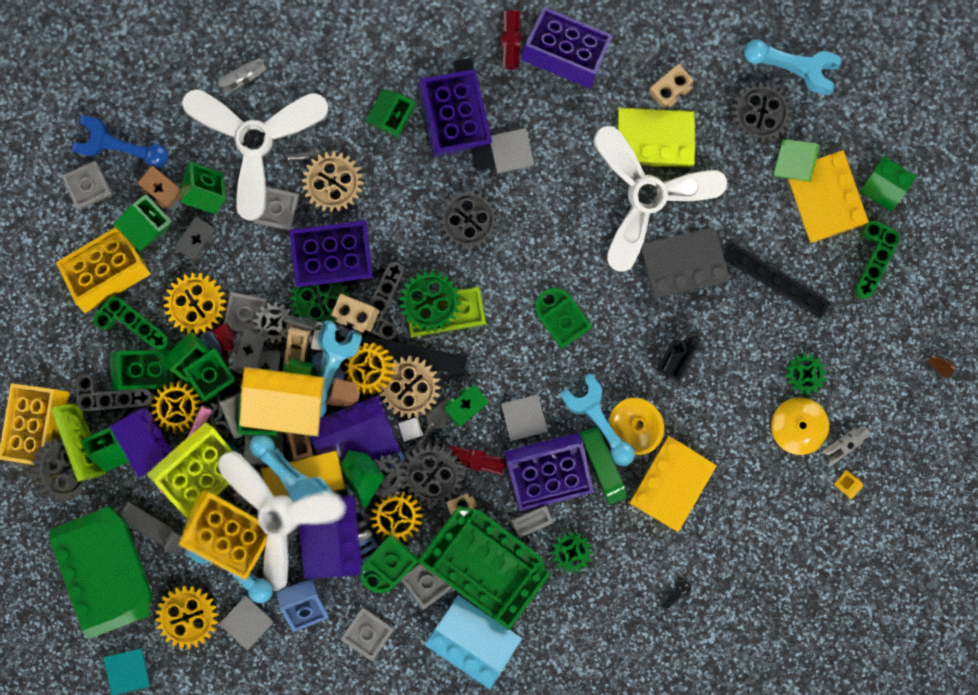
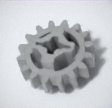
M277 302L274 303V306L267 303L266 309L261 306L260 310L262 312H256L255 315L258 319L253 320L254 323L258 324V326L254 327V330H259L258 334L266 337L264 342L267 339H271V344L274 343L275 339L281 343L282 337L287 340V333L291 324L287 323V327L284 330L282 321L285 317H294L288 315L291 311L290 309L284 310V304L277 307ZM276 310L281 313L275 315L271 314L269 311ZM264 316L266 325L262 328L261 319ZM270 319H279L278 327H269ZM276 331L279 335L272 336L267 333Z

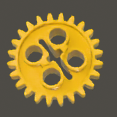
M195 273L191 274V278L184 274L183 281L177 278V285L171 283L174 289L166 290L170 297H164V299L169 301L168 304L164 305L165 308H169L165 314L171 315L168 321H176L174 324L175 328L181 325V332H184L187 328V333L194 330L196 335H199L200 330L206 333L207 327L214 330L212 324L219 325L220 323L217 318H224L220 312L226 311L222 304L227 303V301L221 299L225 296V293H219L222 287L220 285L215 287L217 281L214 279L210 282V276L208 275L203 279L202 273H199L198 278H196ZM197 286L202 287L200 295H194V288ZM185 290H188L192 298L198 302L197 305L205 314V318H202L198 309L192 306L193 302L187 296ZM180 297H186V304L184 306L178 305ZM211 301L213 308L210 311H205V303ZM192 312L197 314V319L194 322L188 320V316Z
M185 585L182 591L179 587H176V594L173 591H169L170 597H162L165 603H158L162 609L155 612L160 615L155 621L161 622V625L156 628L163 629L160 636L167 635L166 642L171 639L173 640V647L177 643H179L180 649L185 644L188 649H191L192 643L195 647H199V641L203 644L206 643L205 637H212L210 631L215 632L217 630L213 627V624L219 623V621L214 619L219 613L213 610L218 606L211 605L214 598L208 600V592L203 595L201 594L202 588H199L196 592L195 586H191L190 590H188L187 585ZM191 599L198 603L196 610H192L189 607ZM172 606H176L179 609L178 616L171 614ZM203 610V614L194 616L189 621L183 620L171 624L172 620ZM197 618L203 619V628H198L195 625ZM179 624L183 625L186 629L184 635L177 632Z

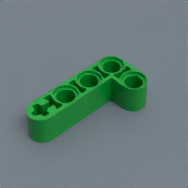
M877 221L867 223L861 231L862 236L866 240L876 244L854 287L855 296L861 300L874 294L900 240L897 231ZM869 226H872V227L875 228V230H876V234H875V235H871V234L868 232V227H869ZM886 235L892 236V244L886 242ZM877 252L884 253V261L877 258ZM870 268L876 271L877 275L875 278L869 275L868 271ZM867 282H869L870 284H868L865 289L867 293L863 294V290L861 288L864 287L867 284Z
M110 297L94 316V325L102 330H110L119 320L157 350H167L171 345L170 338L118 297ZM119 301L120 308L117 311H113V303ZM134 313L135 320L128 323L127 316ZM107 316V324L101 326L100 319ZM148 325L150 331L148 334L143 335L142 328ZM155 335L156 337L163 339L162 341L164 342V344L158 345L159 342L152 337H154Z
M598 426L580 432L581 440L600 481L608 505L626 499L627 495L624 485Z

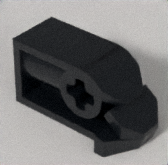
M698 335L674 340L669 345L657 372L681 384L700 348L701 338ZM681 346L684 352L676 354L675 348L679 349Z

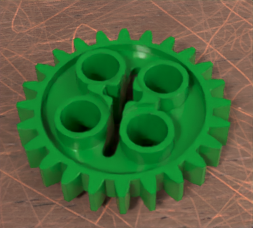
M424 270L422 277L416 273L417 279L414 280L410 277L411 284L404 283L407 290H401V293L405 295V297L399 298L400 301L404 302V304L399 306L401 309H405L402 316L408 315L409 317L406 319V322L413 320L412 327L414 328L418 324L419 331L426 327L427 333H429L430 328L437 332L438 326L444 330L445 323L449 326L451 325L450 318L456 320L453 314L460 313L456 306H460L461 302L456 301V299H459L461 295L455 294L459 288H452L455 283L454 280L448 283L449 276L446 275L444 278H441V272L435 276L434 270L431 271L430 275H427V272ZM438 284L440 291L435 294L431 293L429 290L430 286ZM416 292L423 294V298L419 302H415L412 299L413 294ZM443 293L446 294L445 297L434 300L433 306L426 304L415 310L416 306L426 303L428 297L434 299ZM441 301L448 303V308L445 311L438 309V304ZM424 309L431 311V316L428 319H423L420 316Z
M344 282L328 283L330 284V289L324 293L320 291L322 284L315 285L319 295L325 298L323 303L329 312L328 316L325 315L322 306L316 303L318 298L312 286L297 287V290L291 289L295 296L289 297L290 300L294 301L290 308H296L292 314H299L298 317H310L319 322L329 320L335 323L337 318L331 315L333 310L329 309V302L331 300H338L340 294L350 297L351 293H345L349 287H342ZM305 292H312L313 297L310 301L303 300ZM348 307L343 310V316H345L344 311H350ZM316 308L320 309V317L313 318L311 315L312 311Z

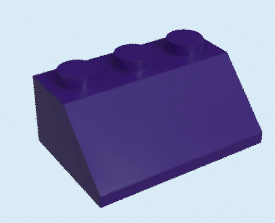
M146 406L109 426L138 478L148 473L172 452L171 447L162 435V431L157 427L151 412L148 411Z

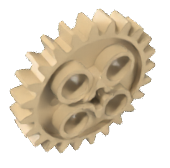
M333 151L332 156L325 152L324 158L318 155V161L311 159L314 165H306L309 172H303L307 179H302V183L307 184L302 187L303 191H309L305 194V197H312L309 201L310 204L317 202L316 209L323 206L322 211L326 212L327 208H329L331 214H333L335 208L341 213V207L348 210L347 204L354 206L353 199H360L357 193H363L359 186L364 185V182L359 181V179L363 178V174H357L361 170L360 167L354 168L356 161L354 160L350 163V156L348 155L344 159L342 152L337 157L335 151ZM329 165L335 167L334 172L331 174L325 172L326 167ZM322 173L332 181L336 179L337 184L346 188L347 192H344L334 184L330 186L329 181L318 174ZM345 175L351 177V181L347 184L341 182L342 177ZM318 181L325 183L324 188L321 190L315 188V184ZM334 191L341 193L340 198L337 200L331 198V194Z
M408 356L407 361L404 357H400V363L397 360H393L396 366L391 368V371H395V374H390L389 376L393 381H387L388 388L382 387L384 392L379 394L386 397L383 403L389 402L387 409L395 408L393 414L400 411V417H404L407 413L408 418H412L414 413L417 418L420 415L419 411L425 415L427 413L425 408L432 410L433 407L430 403H437L434 397L441 395L436 392L437 389L441 388V386L436 385L440 378L434 377L437 371H430L433 365L425 366L427 360L419 363L420 358L416 357L413 361L412 356ZM408 368L414 371V377L412 379L406 376V370ZM419 375H422V378L412 386L413 390L406 392L399 400L398 396L408 388L407 384L413 383ZM394 382H398L401 385L399 392L393 390L392 385ZM421 382L427 384L428 390L426 392L420 391L419 384ZM408 395L414 398L412 406L406 403Z

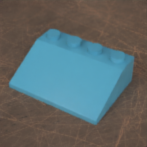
M458 595L425 646L488 689H491L522 638Z

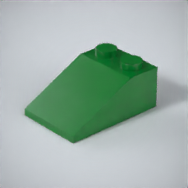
M171 350L115 351L110 353L111 390L163 389L164 384L170 388V382H174V373L169 370L164 356Z

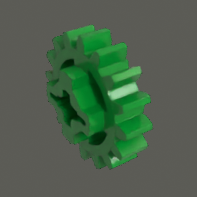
M803 353L802 358L797 355L795 356L796 361H789L791 367L785 368V370L789 371V374L784 376L790 379L787 385H793L792 391L799 389L798 394H802L805 391L806 395H810V390L816 393V387L823 388L821 382L827 381L823 377L824 374H827V371L822 370L825 364H819L820 358L814 360V354H810L807 358L806 353ZM800 362H810V364H808V366H803L802 364H799V363H800ZM816 368H817V371H818V377H816V375H815V369H816ZM808 369H810L808 373L809 377L802 379L804 376V373L802 371H807ZM794 371L797 374L796 380L794 379ZM808 382L812 384V386L803 387L802 384Z
M573 531L570 532V536L563 533V539L557 537L556 539L559 543L552 544L556 548L555 551H551V554L556 555L552 561H558L559 563L556 567L560 568L563 566V572L570 569V573L573 574L574 569H577L580 573V567L587 568L586 561H592L588 557V555L593 554V551L588 550L592 545L591 543H585L588 539L587 537L580 539L581 533H578L577 536H574ZM567 540H573L570 545H562ZM580 543L584 547L585 554L581 553L578 548ZM575 545L577 555H573L569 560L567 550H571ZM559 551L564 553V563L559 557ZM577 559L582 560L579 564L571 566L573 561Z

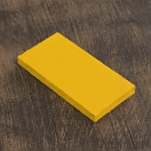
M337 451L289 462L307 478L319 477L323 479L332 492L346 489ZM270 467L261 469L263 481L274 497L280 495L289 497V493L278 475Z

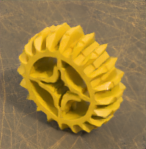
M364 343L363 347L359 345L357 353L347 358L350 362L344 364L345 367H348L344 374L349 375L346 381L358 384L357 390L362 391L365 395H368V393L375 395L376 391L381 393L382 387L388 388L386 382L393 381L389 377L390 374H395V371H391V368L396 365L390 363L393 357L388 356L389 351L383 350V346H377L376 343H371V345ZM368 354V357H365V361L359 364V361ZM376 355L381 361L382 368L377 364ZM368 366L376 369V371H368L367 369H363V367L368 368ZM357 370L362 373L363 382L360 380ZM377 374H381L378 380L371 384L374 381V377Z
M181 381L177 382V386H175L174 382H170V388L164 384L163 389L165 391L163 392L158 389L157 393L160 396H153V399L157 400V404H151L152 407H156V410L151 411V414H158L154 421L162 420L159 423V427L162 428L166 425L165 431H170L172 428L173 433H177L179 427L180 432L183 433L185 432L184 426L188 430L192 429L190 423L194 424V418L198 415L197 411L201 408L198 407V404H202L203 400H196L200 396L198 393L193 395L195 392L194 387L188 390V383H185L183 388ZM177 391L185 393L183 397L177 400L168 396ZM189 398L192 403V410L190 414L186 410V404ZM164 400L169 406L166 416L163 413ZM181 402L179 405L181 411L176 410L174 412L175 406L173 403L179 404ZM178 414L186 418V420L180 423L170 422V419Z
M403 491L400 497H397L398 494L393 492L394 497L387 496L388 499L386 500L380 496L379 499L382 503H374L375 506L379 507L378 510L371 509V512L377 513L376 516L370 517L371 520H377V523L372 524V527L379 526L380 528L375 533L379 534L382 531L384 534L381 539H385L390 534L399 541L400 537H402L404 542L407 541L406 534L413 538L412 529L415 532L419 531L415 524L422 525L421 521H417V517H423V514L416 513V511L421 509V506L416 508L413 506L418 501L413 500L411 503L409 500L412 495L409 494L405 499V492ZM398 501L395 510L392 512L382 510L387 503ZM403 502L410 507L413 518L403 514ZM399 508V516L406 520L401 519V521L398 520L395 523L394 518L387 514H395V511H398ZM381 516L391 521L390 531L383 526ZM399 523L411 524L406 531L395 533Z

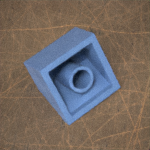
M313 578L276 592L280 610L293 632L329 618Z

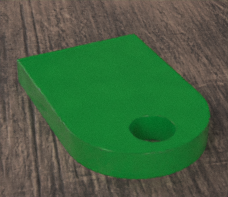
M551 288L545 290L538 297L536 314L561 350L593 327L566 291L559 288ZM548 294L552 295L555 299L552 305L544 303L543 299Z
M390 534L364 561L362 565L363 573L360 575V579L363 585L372 592H388L418 563L419 557ZM374 576L379 582L372 584L368 578Z

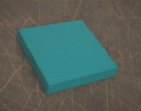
M143 648L103 657L111 695L151 686Z

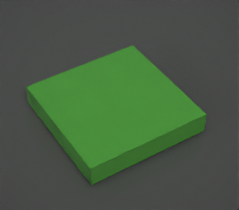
M783 139L773 176L811 182L820 145Z

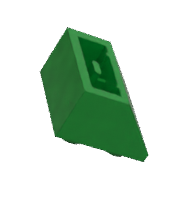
M382 89L365 122L399 140L416 109V102L399 93Z
M145 194L134 202L113 225L141 252L165 234L172 221Z
M110 427L81 440L88 458L105 472L129 462Z

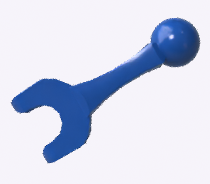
M85 115L79 116L78 122L89 128L91 137L84 144L72 143V151L86 156H95L104 149H113L145 159L148 166H153L156 169L162 168L167 164L169 154L164 146L153 144L145 147L127 143L109 134L107 126L102 120Z

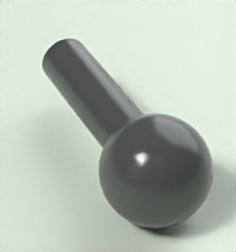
M314 147L308 152L286 154L287 162L298 160L311 161V159L318 161V155L323 157V154L319 148Z

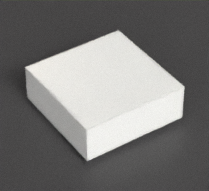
M418 417L398 423L404 442L423 436Z

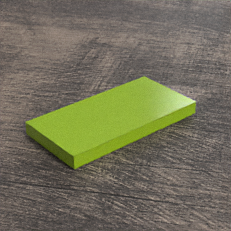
M480 287L455 292V294L461 295L459 299H456V301L461 302L460 306H456L460 313L453 314L456 320L450 318L451 325L449 326L445 323L444 330L438 326L437 332L430 328L429 333H427L426 327L419 331L418 324L413 328V320L408 322L411 338L486 325ZM443 293L434 299L428 297L427 302L416 306L415 310L421 308L426 304H430V306H433L434 300L443 298L446 296V294ZM417 297L412 299L415 302H419L422 300L423 297ZM441 301L438 304V309L441 311H445L448 308L446 301ZM424 309L420 314L421 318L428 319L431 316V311Z
M77 403L52 408L54 419L77 481L105 475L106 472L88 458L81 442L82 439L92 435L83 410L78 408Z

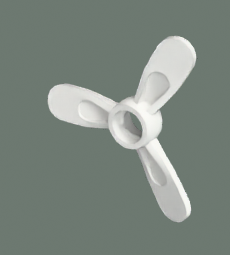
M201 90L188 92L182 102L184 111L190 117L213 130L235 138L234 141L237 149L244 155L238 179L236 207L238 214L248 221L259 219L265 210L266 181L262 157L271 150L273 140L298 133L318 123L328 112L326 100L321 95L315 93L308 94L289 104L265 123L259 120L243 122L223 103ZM256 129L262 133L265 132L264 142L259 149L243 147L244 136L249 130Z
M602 127L594 136V145L602 158L614 172L630 185L628 199L632 207L617 229L607 252V261L616 271H627L634 265L644 242L649 215L661 210L666 201L711 199L722 195L726 190L727 179L718 170L689 173L662 182L658 177L644 174L634 151L615 127ZM645 184H652L657 188V196L653 203L643 204L638 200L639 189Z
M230 451L220 458L219 470L228 483L259 510V523L268 534L264 554L263 575L264 579L271 583L273 591H279L285 588L287 584V534L291 533L299 524H317L339 519L345 511L343 502L338 496L330 492L310 495L296 502L283 495L274 497L254 468L239 453ZM276 512H277L278 515L280 516L282 522H281V521L279 520V518L277 517Z

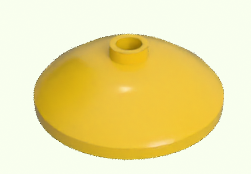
M796 397L783 402L776 409L771 421V431L776 443L783 450L796 455H805L816 451L823 445L829 433V420L826 412L817 402L804 397ZM801 422H804L806 425L804 429L799 427Z
M628 398L618 403L611 412L609 418L610 427L621 441L628 442L633 446L635 455H644L653 451L662 441L664 435L663 418L658 409L649 401L641 398ZM639 421L643 422V427L639 424Z

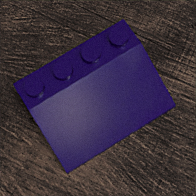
M543 7L525 44L521 60L591 89L613 35Z
M475 69L419 80L417 89L433 158L459 153L492 143Z
M366 220L289 230L296 288L373 278Z
M378 396L320 418L318 436L309 435L318 455L337 451L340 465L349 450L367 453L373 461L381 459V456L386 457L401 451L382 399Z
M579 433L504 452L519 512L594 493L583 442Z
M355 495L338 496L343 502L345 510L339 519L317 524H299L304 579L352 576L363 573Z

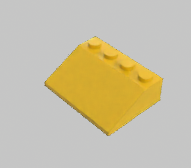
M844 150L817 159L811 182L788 179L810 243L862 227L869 223Z
M116 227L56 262L74 302L84 313L89 312L107 301L110 297H114L151 275L139 251Z
M245 368L242 385L240 426L318 436L326 378Z
M11 383L0 443V460L35 465L31 461L37 460L34 453L40 452L38 447L44 446V442L61 438L51 409L56 406L67 405L69 392Z
M667 436L628 503L679 532L715 470L716 465L682 443Z
M202 490L192 508L179 545L246 580L266 545L268 534L262 529L258 519L215 495Z

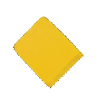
M847 470L834 483L851 500L863 487L862 482Z

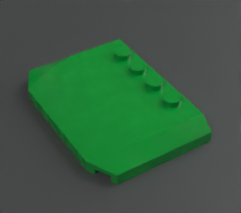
M112 506L50 529L49 540L81 630L88 639L151 616L150 601H152L153 594L128 524L122 516H119L113 510Z
M460 506L455 509L417 560L419 564L508 630H510L550 576L541 556L480 510Z

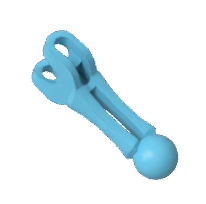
M752 40L744 48V56L748 62L752 64L763 63L789 70L804 78L806 86L810 91L823 95L833 93L834 83L823 76L822 70L837 69L842 61L840 56L827 51L818 52L813 57L791 55L770 46L767 47L761 40Z
M329 320L322 324L317 337L318 345L323 351L318 377L326 378L321 417L326 413L327 405L325 401L330 384L343 359L350 358L357 353L362 338L360 331L351 330L344 341L336 342L334 338L336 326Z
M590 373L585 376V383L589 389L585 397L576 398L569 390L560 392L561 398L570 412L585 414L598 426L611 448L610 455L613 462L619 466L629 465L635 457L634 448L628 442L621 441L606 421L599 405L602 399V388L595 377Z
M255 435L251 439V453L255 457L261 458L278 475L289 493V498L294 502L318 493H332L330 487L323 479L319 477L307 478L297 471L283 457L279 449L274 448V441L269 435Z
M184 548L185 552L196 563L205 564L210 562ZM229 572L248 590L249 597L254 602L264 603L271 598L273 587L268 580L258 578L251 572L248 578L244 580Z

